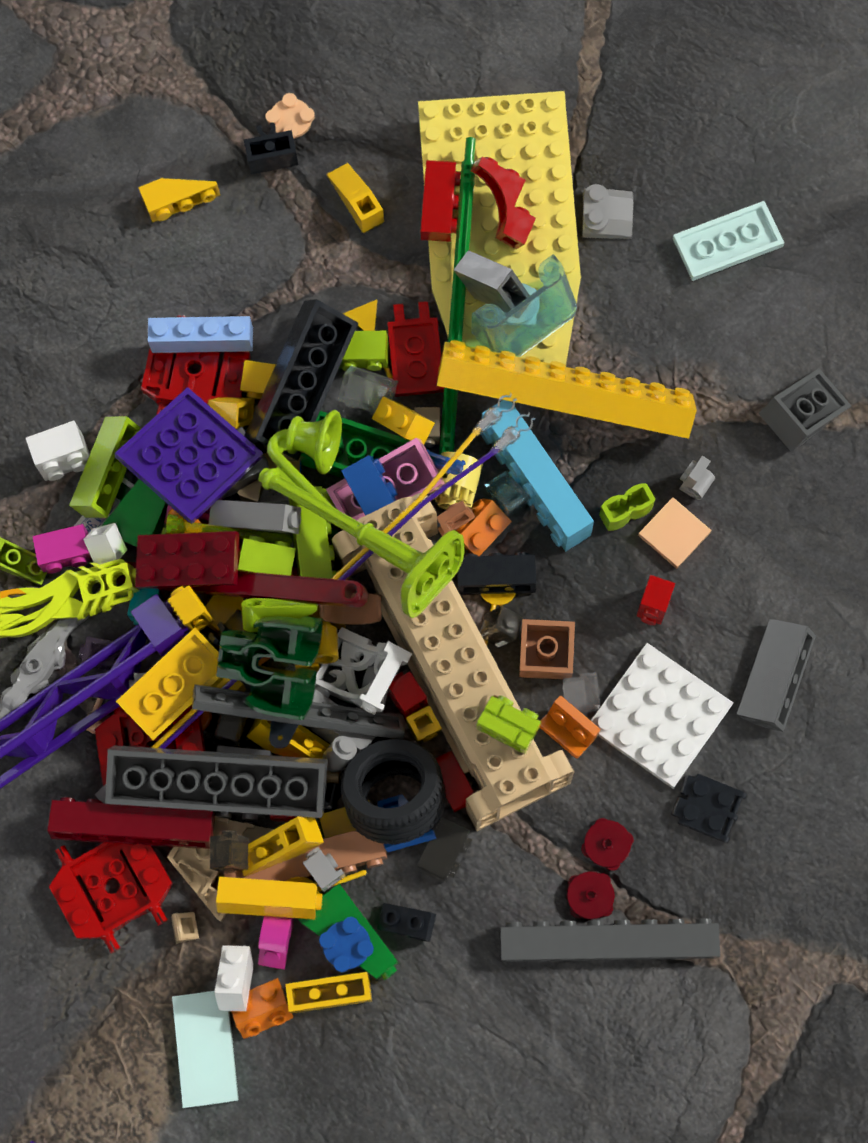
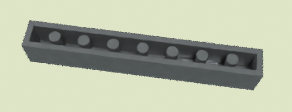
M708 918L695 919V924H685L684 919H669L668 924H657V920L647 919L641 920V925H630V920H615L614 925H603L601 920L587 921V926H576V921H560V926H549L548 921L533 922V926L522 927V922H506V927L500 928L501 962L717 959L720 957L719 923H712V920Z

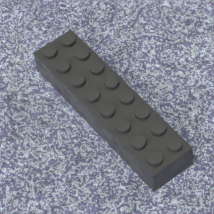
M114 745L108 749L105 804L322 818L325 811L327 759Z

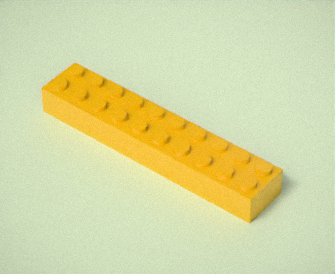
M457 340L444 343L437 386L497 399L512 393L510 398L504 397L502 400L513 402V399H517L514 402L687 439L690 437L697 409L693 394L687 389L675 388V390H672L656 382H651L650 385L644 384L632 377L620 379L609 372L592 373L585 367L568 368L561 362H540L539 358L533 356H526V358L516 357L514 353L509 351L497 353L490 351L491 349L485 346L478 345L475 348L465 346L464 342Z

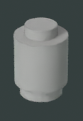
M336 737L323 753V759H327V770L331 772L344 770L350 760L357 754V747L348 737Z

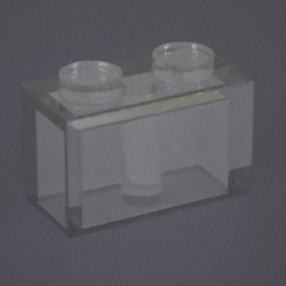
M350 366L344 373L337 401L343 402L350 408L367 410L368 413L374 415L383 396L394 400L398 381Z

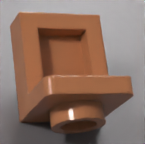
M463 500L450 505L445 512L437 516L441 525L438 527L441 536L451 530L455 531L474 519L475 515Z

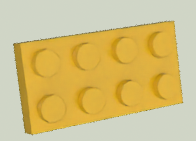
M193 628L116 702L154 740L192 704L194 685L210 687L220 678L216 677L219 652L196 628Z

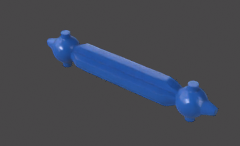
M427 449L437 469L441 470L450 458L432 453ZM456 459L446 473L458 475L463 471V466L466 465L465 461Z

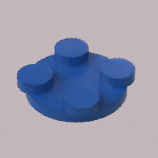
M347 917L344 921L335 923L327 932L322 933L319 938L327 960L339 972H346L348 969L360 966L374 951L367 931L354 917Z

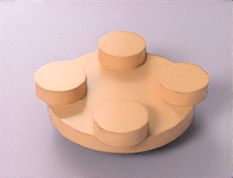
M292 93L285 94L282 100L266 113V121L269 124L275 122L277 133L292 130L294 139L304 135L315 118L314 111L303 101L298 100Z

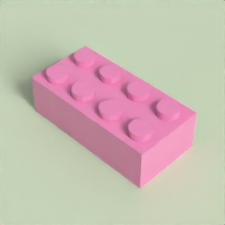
M419 438L411 440L379 459L385 469V472L382 473L387 483L391 481L398 493L395 496L396 501L422 493L439 473ZM442 477L429 493L445 484ZM346 479L326 489L337 510L355 520L365 516Z

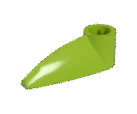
M267 598L246 599L241 604L243 629L247 632H258V627L254 628V623L263 617L282 616L300 619L303 616H310L317 611L318 603Z

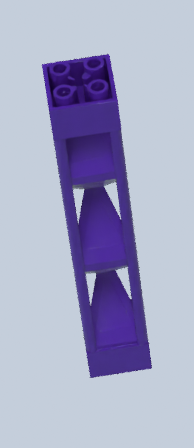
M155 594L131 611L138 625L0 719L1 732L39 706L24 730L0 736V759L5 755L26 758L0 776V789L118 708L120 705L116 701L129 689V680H134V674L139 673L142 660L155 651H158L161 657H164L190 632L182 624V621L174 612L168 600L162 602L159 596ZM148 637L151 642L145 645L146 639ZM125 646L111 670L102 674L81 677ZM63 693L73 694L72 697L61 703ZM94 697L110 700L53 739L57 719L87 698Z

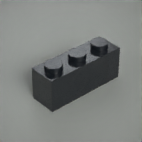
M518 552L514 555L491 553L488 556L465 554L458 570L459 594L536 593L535 554L529 555L526 552Z

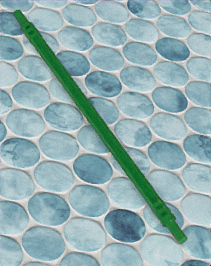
M473 137L466 138L464 161L461 162L454 268L469 250L476 175L471 172L474 164L476 139ZM453 271L448 342L452 340L462 342L466 286L455 271ZM445 387L439 455L443 452H453L455 446L458 390Z

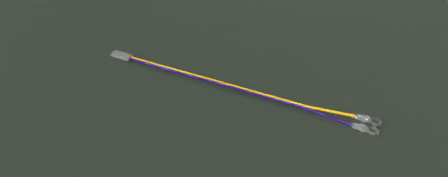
M512 393L501 396L498 400V407H491L485 412L484 417L472 430L473 432L419 497L382 532L393 536L427 503L493 455L496 456L509 445L514 444L520 438L521 431H529L532 428V420H535V418L531 419V426L528 429H520L518 432L515 429L518 427V420L523 416L529 417L530 412L528 415L522 414L518 416L516 426L508 427L494 443L490 452L426 497L476 435L478 436L490 426L497 424L501 420L503 412L513 410L515 406L514 401L517 399H513L511 409L501 410V412L497 410L500 407V400L504 397L510 398ZM364 547L331 579L346 580L374 552ZM224 678L216 688L229 689L238 680ZM191 709L151 748L165 749L205 711ZM106 784L95 794L103 803H105Z

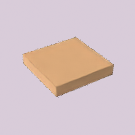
M672 497L639 532L638 536L677 569L712 530Z

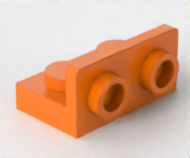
M561 695L554 701L549 712L541 719L540 728L576 759L593 743L601 730Z

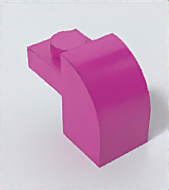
M264 916L258 949H260L258 965L285 970L294 918Z

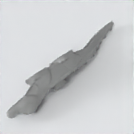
M90 614L81 620L77 618L60 619L28 645L27 655L20 666L11 674L13 685L5 689L1 694L0 719L25 703L30 693L36 695L49 686L48 679L53 671L61 670L65 666L66 653L64 643L78 625L90 617Z

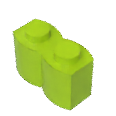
M646 483L635 485L628 489L624 495H616L606 500L601 506L599 516L608 531L620 529L630 519H639L646 516L653 508L655 497Z

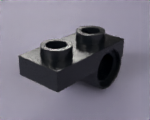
M383 903L377 929L430 942L436 914Z

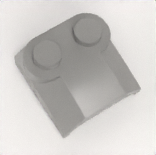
M599 184L584 188L582 237L631 239L633 192L606 189Z

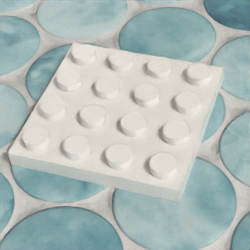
M646 643L591 721L601 729L598 734L600 738L665 784L674 788L731 708L733 702Z

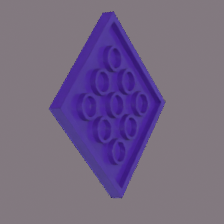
M187 387L115 452V458L192 525L263 458V452Z

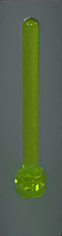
M168 514L165 534L236 531L239 533V539H249V536L264 538V542L275 543V541L292 543V537L288 534L202 523L191 524L183 521L184 519L179 518V515Z

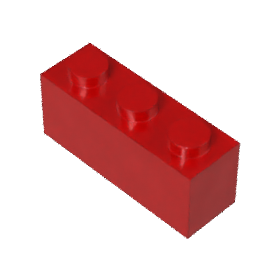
M426 160L421 240L451 242V234H456L457 218H453V210H458L459 195H455V186H460L461 171H456V162Z

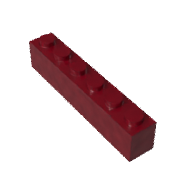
M62 797L60 800H52L47 831L51 839L212 849L215 816L213 811L105 804L97 799H88L87 802H76L73 798Z

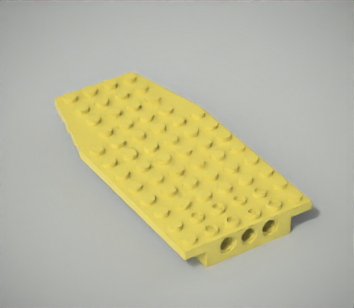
M565 92L418 101L424 183L426 160L456 162V171H461V162L464 161L466 138L473 137L476 139L474 162L482 156L490 157L496 160L499 166L517 171L520 177L526 180L515 207L527 209L530 215L536 218L525 245L520 248L514 249L497 240L495 236L498 229L499 214L496 200L486 183L475 175L469 251L512 269L521 283L537 290L538 307L534 314L535 320L531 325H523L522 323L500 324L495 319L494 307L475 299L466 288L462 342L466 344L465 346L469 347L485 346L490 348V351L497 353L509 351L514 353L516 357L526 358V356H533L539 358L540 362L551 363L556 361L566 365L581 274ZM455 186V195H459L460 186ZM453 210V218H457V220L458 210ZM453 233L451 234V242L428 240L432 293L447 337L449 335L456 234Z

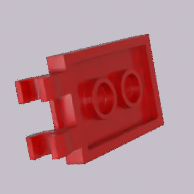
M428 301L418 302L419 318L405 319L403 304L393 305L395 321L388 322L395 397L444 392V387L437 386L441 362L437 317L430 318Z

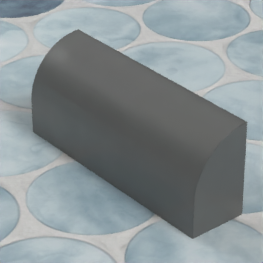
M769 619L737 711L739 717L758 726L784 732L816 635L808 626Z

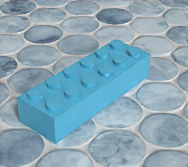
M502 400L499 403L500 407L492 412L498 417L501 410H509L513 404L511 401ZM498 403L482 413V421L488 416L487 413L491 409L498 407ZM515 406L512 411L503 412L496 422L493 421L484 431L480 432L488 445L492 444L495 447L506 435L505 432L516 426V419L520 414ZM521 417L517 422L518 427L511 430V432L516 436L520 429L525 430L529 427ZM531 430L521 431L515 441L511 440L502 450L500 449L495 454L501 465L506 464L510 470L508 474L515 485L519 484L523 489L522 495L528 505H534L538 511L536 515L540 523L544 527L547 525L552 531L550 535L557 547L562 546L566 552L591 536L594 520Z

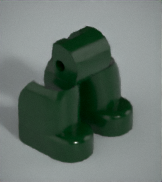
M282 616L263 617L254 623V628L258 627V634L246 631L222 632L216 677L240 680L251 685L250 693L245 702L256 712L287 719L304 720L313 703L316 687V670L297 668L294 671L260 666L259 657L273 658L274 661L296 665L312 666L320 649L323 619L303 616L300 619Z

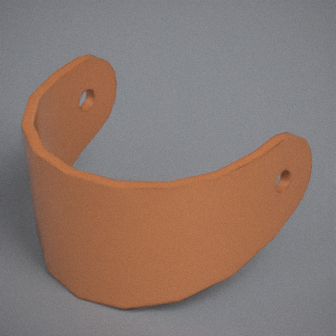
M368 593L366 604L359 608L320 604V618L325 622L345 625L379 622L382 619V595Z

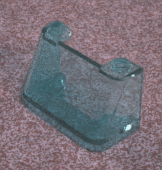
M554 254L544 260L539 266L538 274L543 287L516 307L504 314L497 305L485 304L472 313L471 332L482 346L490 348V351L493 352L509 351L514 353L516 357H521L575 316L577 304L564 267Z

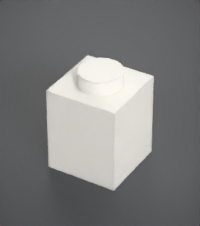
M116 523L93 528L83 539L93 562L98 564L120 559L127 551Z

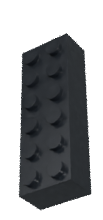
M317 299L303 302L244 437L267 451V444L270 438L278 431L288 429L290 422L295 416L302 417L305 422L316 421L358 322ZM285 450L282 452V455L288 461H298L302 452L297 451L295 454H290Z

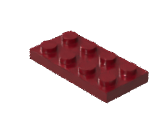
M236 531L138 535L135 587L148 589L177 588L181 586L237 585L239 533Z

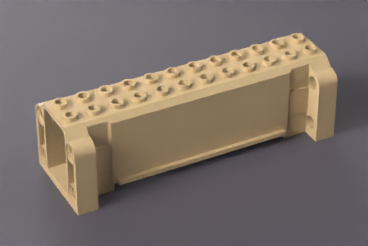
M421 493L401 498L356 521L362 524L372 523L374 528L382 531L417 499ZM429 502L421 508L392 537L422 553L432 547L433 543L428 538L438 534L437 513L432 503ZM344 530L332 538L336 559L341 569L365 547L364 545H358L357 539ZM373 553L349 577L365 569L367 570L374 583L375 594L382 595V616L397 645L412 653L407 664L415 680L427 696L428 705H430L462 771L464 774L469 772L475 778L480 791L466 799V812L476 831L571 784L574 771L563 750L543 757L533 739L526 754H523L476 729L477 721L491 696L497 699L499 695L504 696L514 703V708L518 710L520 708L453 581L451 580L422 613L417 617L411 618L403 613L401 607V588L408 574L376 553Z

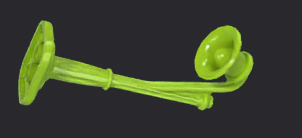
M332 410L323 420L316 422H305L302 417L295 416L290 422L288 429L278 431L270 438L267 444V453L270 459L277 465V468H264L259 474V482L262 483L264 489L278 491L351 534L357 539L358 545H364L392 565L406 572L408 575L401 588V607L403 613L411 618L417 617L458 572L464 558L463 535L451 530L445 533L435 545L422 553L374 528L372 523L362 524L334 508L282 455V452L287 450L290 454H295L297 451L305 453L315 461L316 469L320 474H327L335 462L342 432L340 412Z

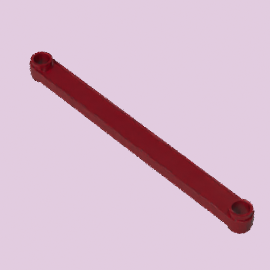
M127 562L136 568V562ZM238 571L237 585L191 587L195 593L284 599L355 608L364 606L368 600L366 588L356 581ZM125 575L117 578L116 583L120 586L125 583ZM153 588V589L166 590V591H174V590L177 589V588ZM357 591L356 595L351 598L352 594Z

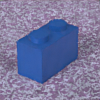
M368 455L341 471L365 516L396 501L395 496L398 493L392 482L387 483L382 473L385 472V469L378 458L374 460L373 456Z

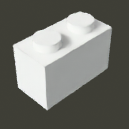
M250 946L222 947L214 992L220 1011H246L254 966Z

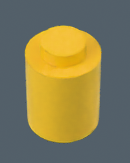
M323 622L320 649L314 662L319 664L334 663L339 659L337 628L329 622Z

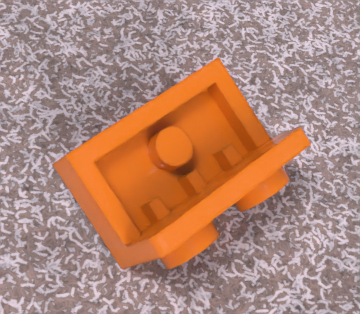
M484 498L474 502L472 508H470L475 518L455 530L463 535L464 547L469 553L478 556L512 522L493 500Z
M278 978L249 991L246 1011H231L236 1027L243 1039L256 1036L264 1030L281 1025L293 1018V1014L289 1012L288 1003Z

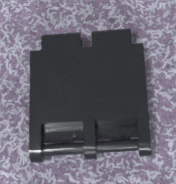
M697 774L696 778L686 775L680 794L688 798L686 800L678 797L671 815L679 818L678 824L728 843L730 840L728 835L732 824L738 819L736 814L742 799L746 798L747 794L701 774ZM736 796L737 799L735 801L732 812H729L731 805L734 801V797ZM726 818H727V819H729V820H728L727 825H726V827H725L724 833L721 834V831H722V829H723V827H724V824H725V821H726Z

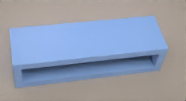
M250 316L148 318V344L152 353L253 351V326Z

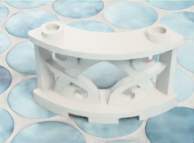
M341 627L338 633V649L342 644L341 660L338 659L334 663L321 665L316 674L315 688L327 698L332 695L375 715L376 712L383 710L385 705L381 704L385 693L400 665H406L412 653L389 641L388 643L378 642L375 647L370 639ZM364 655L363 660L360 661V657ZM374 663L375 679L367 686L359 689L354 670H365ZM329 666L342 668V671L332 670L329 672L333 677H337L334 683H328L323 680Z

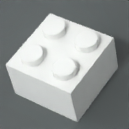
M75 421L26 437L34 464L45 481H55L61 479L66 473L84 470L90 453L84 436Z

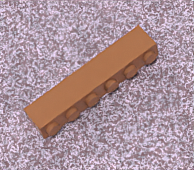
M356 830L324 838V843L317 846L324 855L331 854L338 864V867L335 868L336 872L342 869L345 875L356 872V867L367 865V868H373L383 865L382 860L388 859L383 843L371 841ZM313 849L249 876L243 875L239 861L222 865L224 876L286 881L294 877L313 879L303 864L307 860L305 856Z

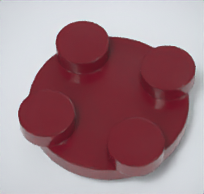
M599 818L588 830L581 847V852L585 857H589L593 863L606 867L609 871H615L628 857L634 838L620 823Z
M584 872L570 877L567 899L571 907L570 913L574 918L597 919L608 917L612 914L615 893L611 884V878L607 874Z

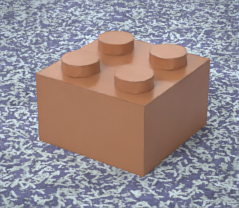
M522 619L519 677L571 680L573 675L575 622Z

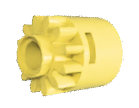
M443 452L441 455L451 458L455 452ZM462 453L457 458L460 461L464 460L466 463L463 466V471L478 460ZM483 464L435 497L434 500L438 503V506L447 510L450 505L463 500L469 508H472ZM445 473L442 479L446 484L457 475Z

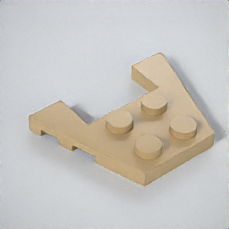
M215 816L212 849L173 847L167 858L217 920L222 922L227 913L217 912V890L212 887L223 869L222 865L227 863L241 839L251 843L274 829Z

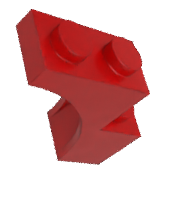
M482 156L474 162L471 172L486 183L496 200L499 223L495 238L514 249H518L525 245L536 219L530 215L527 209L515 207L526 180L520 177L517 171L505 169L499 166L496 160Z

